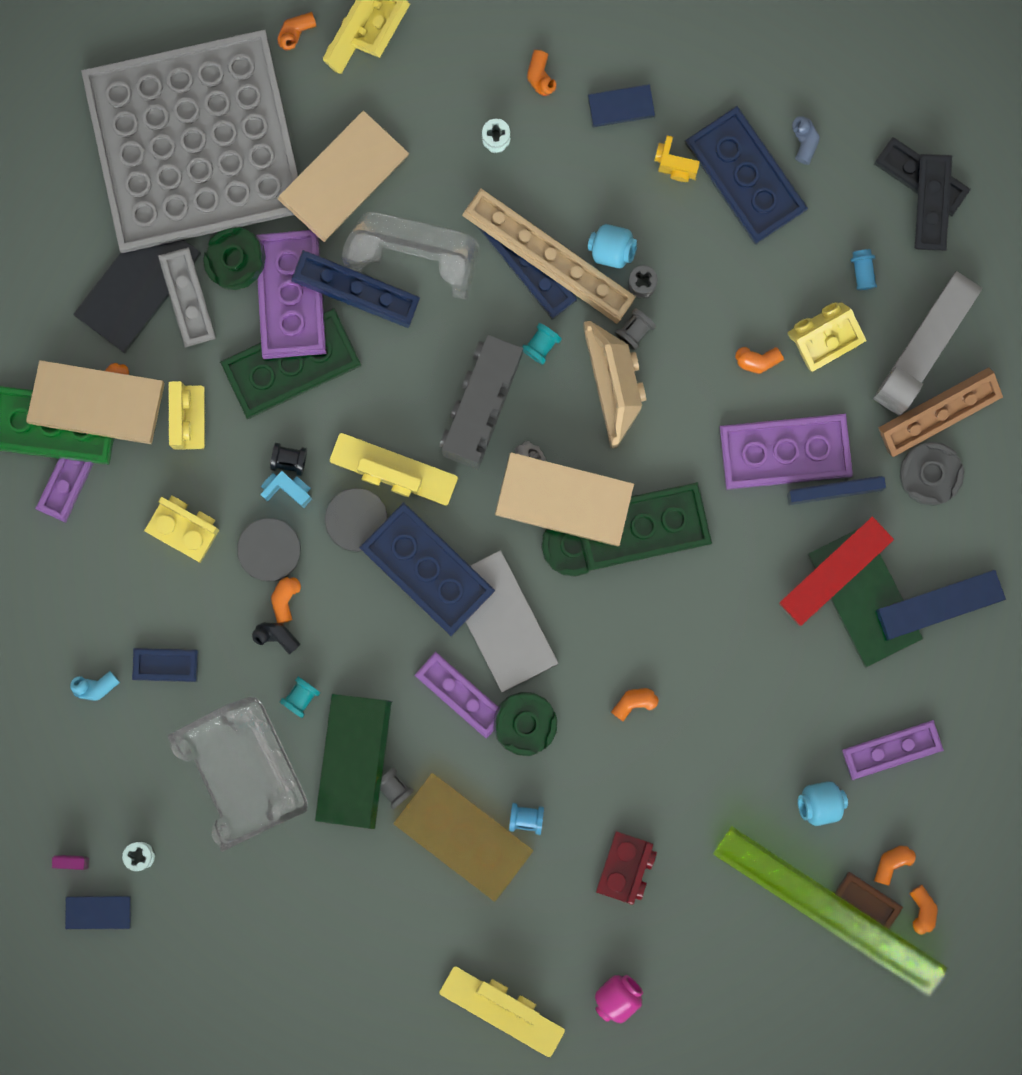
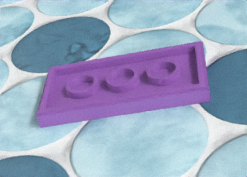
M311 230L256 235L264 245L266 255L264 269L257 279L263 359L326 354L323 294L291 281L303 250L320 256L319 237Z
M846 414L719 427L726 490L853 477Z

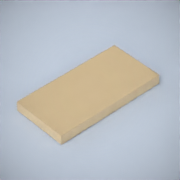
M363 110L279 195L278 200L325 242L408 157L409 153Z
M39 360L26 422L32 425L152 444L165 383L162 380Z
M510 453L495 516L620 546L634 484Z

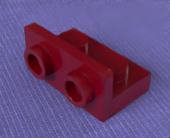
M616 831L596 893L634 905L635 899L641 901L647 882L642 881L645 869H652L657 854L656 851L652 850L653 843Z

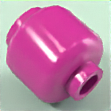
M620 975L612 976L596 991L595 1000L598 1006L595 1009L606 1022L612 1020L616 1023H624L641 1008L643 991L638 983L628 975L624 977Z

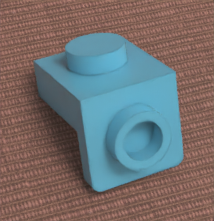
M283 471L278 475L272 473L261 486L264 489L261 496L267 502L280 488L303 508L312 500L310 495L307 494L311 488L297 476L293 480L290 479Z

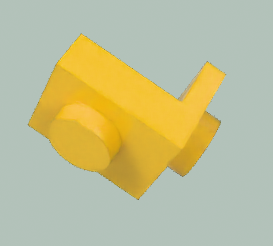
M667 135L665 144L658 143L655 161L661 162L658 172L671 174V179L680 182H688L689 179L695 180L700 161L670 155L673 137Z

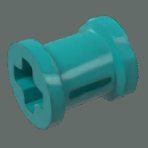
M539 323L536 326L538 330L527 345L523 344L522 348L526 355L544 365L546 355L555 343L561 342L562 338L549 327Z
M297 676L293 689L286 698H281L279 702L303 718L305 716L303 711L314 696H319L321 692Z

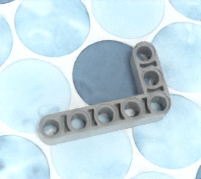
M958 271L953 274L876 392L873 400L898 416L911 405L923 386V380L983 287Z

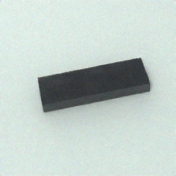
M892 137L874 165L918 194L920 154ZM952 176L949 215L951 217L971 190Z
M920 155L915 249L946 251L952 155Z

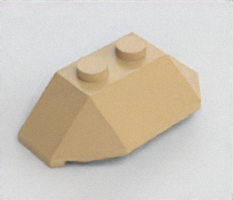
M586 321L584 322L583 329L610 447L614 449L619 446L642 409L641 402L646 401L645 389L642 382L637 383L634 371L639 370L636 352L630 353L628 344L595 323Z

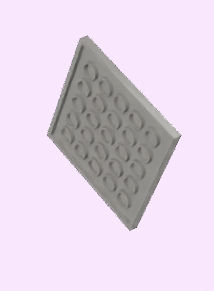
M266 30L81 71L121 253L294 215L278 200L279 195L298 177Z

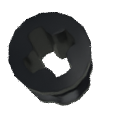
M275 442L270 464L271 471H276L278 468L294 471L297 475L302 476L307 448L302 447L300 450L281 447L280 443Z

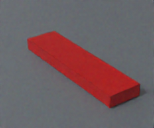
M872 516L779 602V605L799 626H802L894 539Z

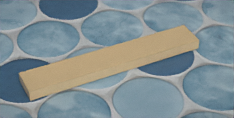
M482 188L462 215L616 324L619 323L636 298L635 295Z

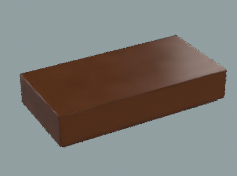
M850 872L846 874L831 898L884 934H887L903 909L901 905Z

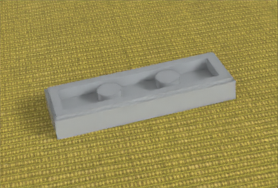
M189 247L159 255L158 259L185 348L216 339Z

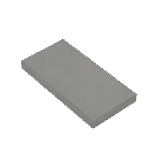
M501 550L471 565L495 589V592L466 621V624L501 692L503 693L558 665L559 663Z

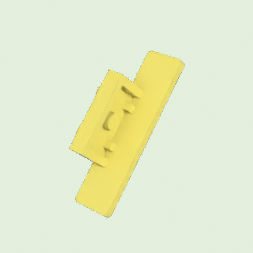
M356 0L348 15L343 19L341 27L332 43L327 47L323 61L334 72L341 74L356 48L380 58L410 3L407 0Z
M343 433L339 434L330 457L332 464L363 475L362 480L370 484L379 486L380 482L393 486L391 491L409 497L410 493L445 506L449 504L458 477L454 474Z
M458 967L452 968L439 992L441 996L547 1057L552 1056L565 1030L539 1015L540 1013L534 1010L536 1007L535 1003L521 995L517 1000L506 994L509 988L493 979L488 984Z

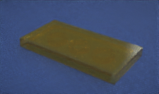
M431 773L393 823L494 902L534 851L433 773Z

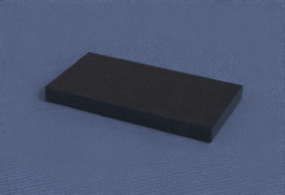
M185 240L120 253L73 315L125 354L169 297L158 256L189 247L193 263H195L201 253Z

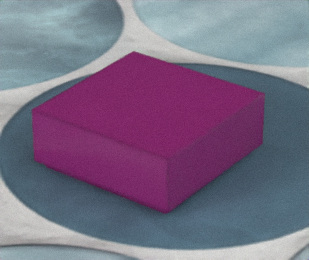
M54 855L52 857V868L86 870L89 868V858L87 856Z

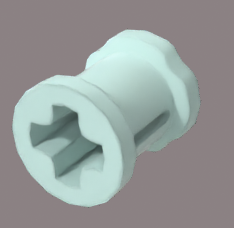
M491 119L483 126L482 142L484 147L490 152L500 153L509 146L510 129L507 123L501 119ZM494 130H498L501 135L497 142L493 141L492 134Z
M131 843L123 851V863L132 871H141L151 867L155 860V853L148 843ZM142 848V855L146 857V861L139 862L136 865V858L131 856L132 852L139 851Z

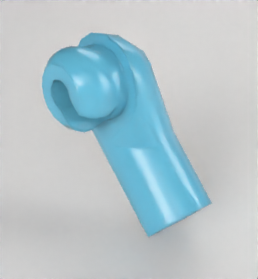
M109 671L98 681L84 679L81 676L75 677L70 683V688L73 694L80 699L98 701L120 682Z

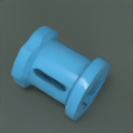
M512 803L509 831L514 832L515 829L535 831L536 835H541L544 807L539 806L538 809L518 807L517 803Z

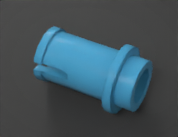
M871 249L852 252L853 258L850 261L854 263L857 290L876 288L877 284L873 267V260L876 259L875 255H872Z

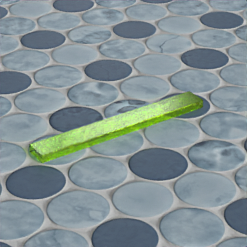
M730 827L714 850L713 855L928 996L946 974L948 969L946 966L734 827Z

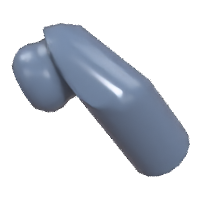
M799 116L792 123L794 133L801 144L795 159L800 163L809 165L820 137L812 121L804 116Z

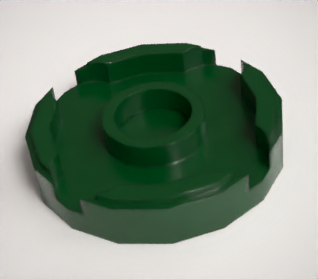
M240 227L225 229L215 234L208 243L207 252H204L203 263L205 272L211 281L229 290L246 288L256 281L264 269L266 259L264 245L258 236Z
M550 529L545 530L542 540V551L545 561L554 571L564 576L572 577L590 572L587 569L580 537Z
M519 692L508 696L499 704L494 715L493 729L497 740L506 750L520 756H532L546 749L552 743L557 733V717L551 704L545 698L531 692Z

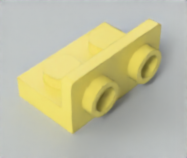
M842 302L827 305L822 309V313L813 318H806L797 322L794 325V329L788 332L790 339L796 343L807 368L811 372L866 342L852 309Z
M182 381L169 382V446L173 450L205 448V388L203 386H185Z
M172 495L169 500L161 496L158 501L160 504L144 531L201 563L219 532V529L213 526L215 519L201 511L196 516L185 510L188 504Z

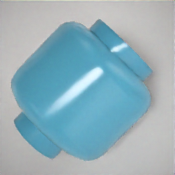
M604 224L598 229L597 233L592 232L590 235L588 250L592 251V257L596 263L614 268H623L627 263L633 261L637 250V240L633 238L632 232L629 229Z
M831 781L808 785L803 789L802 795L798 797V809L801 817L814 826L838 822L843 817L844 809L848 807L845 791L840 790Z

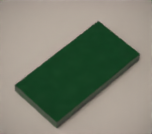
M335 308L324 312L326 354L263 359L260 342L220 361L247 420L362 366Z
M698 482L631 496L620 546L580 537L588 571L712 544Z
M857 530L809 553L808 556L814 568L816 569ZM880 553L831 598L865 668L923 639L920 631L917 630L886 640L876 610L904 600Z
M332 694L315 821L375 829L392 701Z

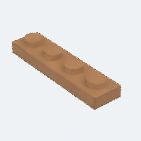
M988 367L878 427L888 453L895 457L1003 398L995 373Z

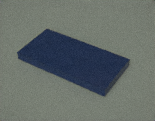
M738 106L685 140V144L696 160L700 161L699 164L755 245L808 210L804 201Z
M404 502L359 547L451 637L495 592L492 586Z

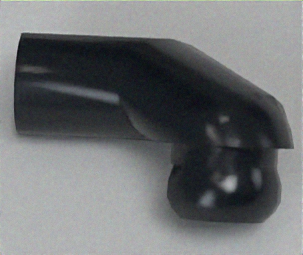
M263 622L258 624L252 632V638L256 644L263 645L267 641L278 642L288 654H291L301 645L281 623Z

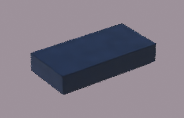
M650 84L588 94L593 127L655 117Z
M133 648L132 680L197 682L198 650Z
M131 896L66 897L65 929H131Z

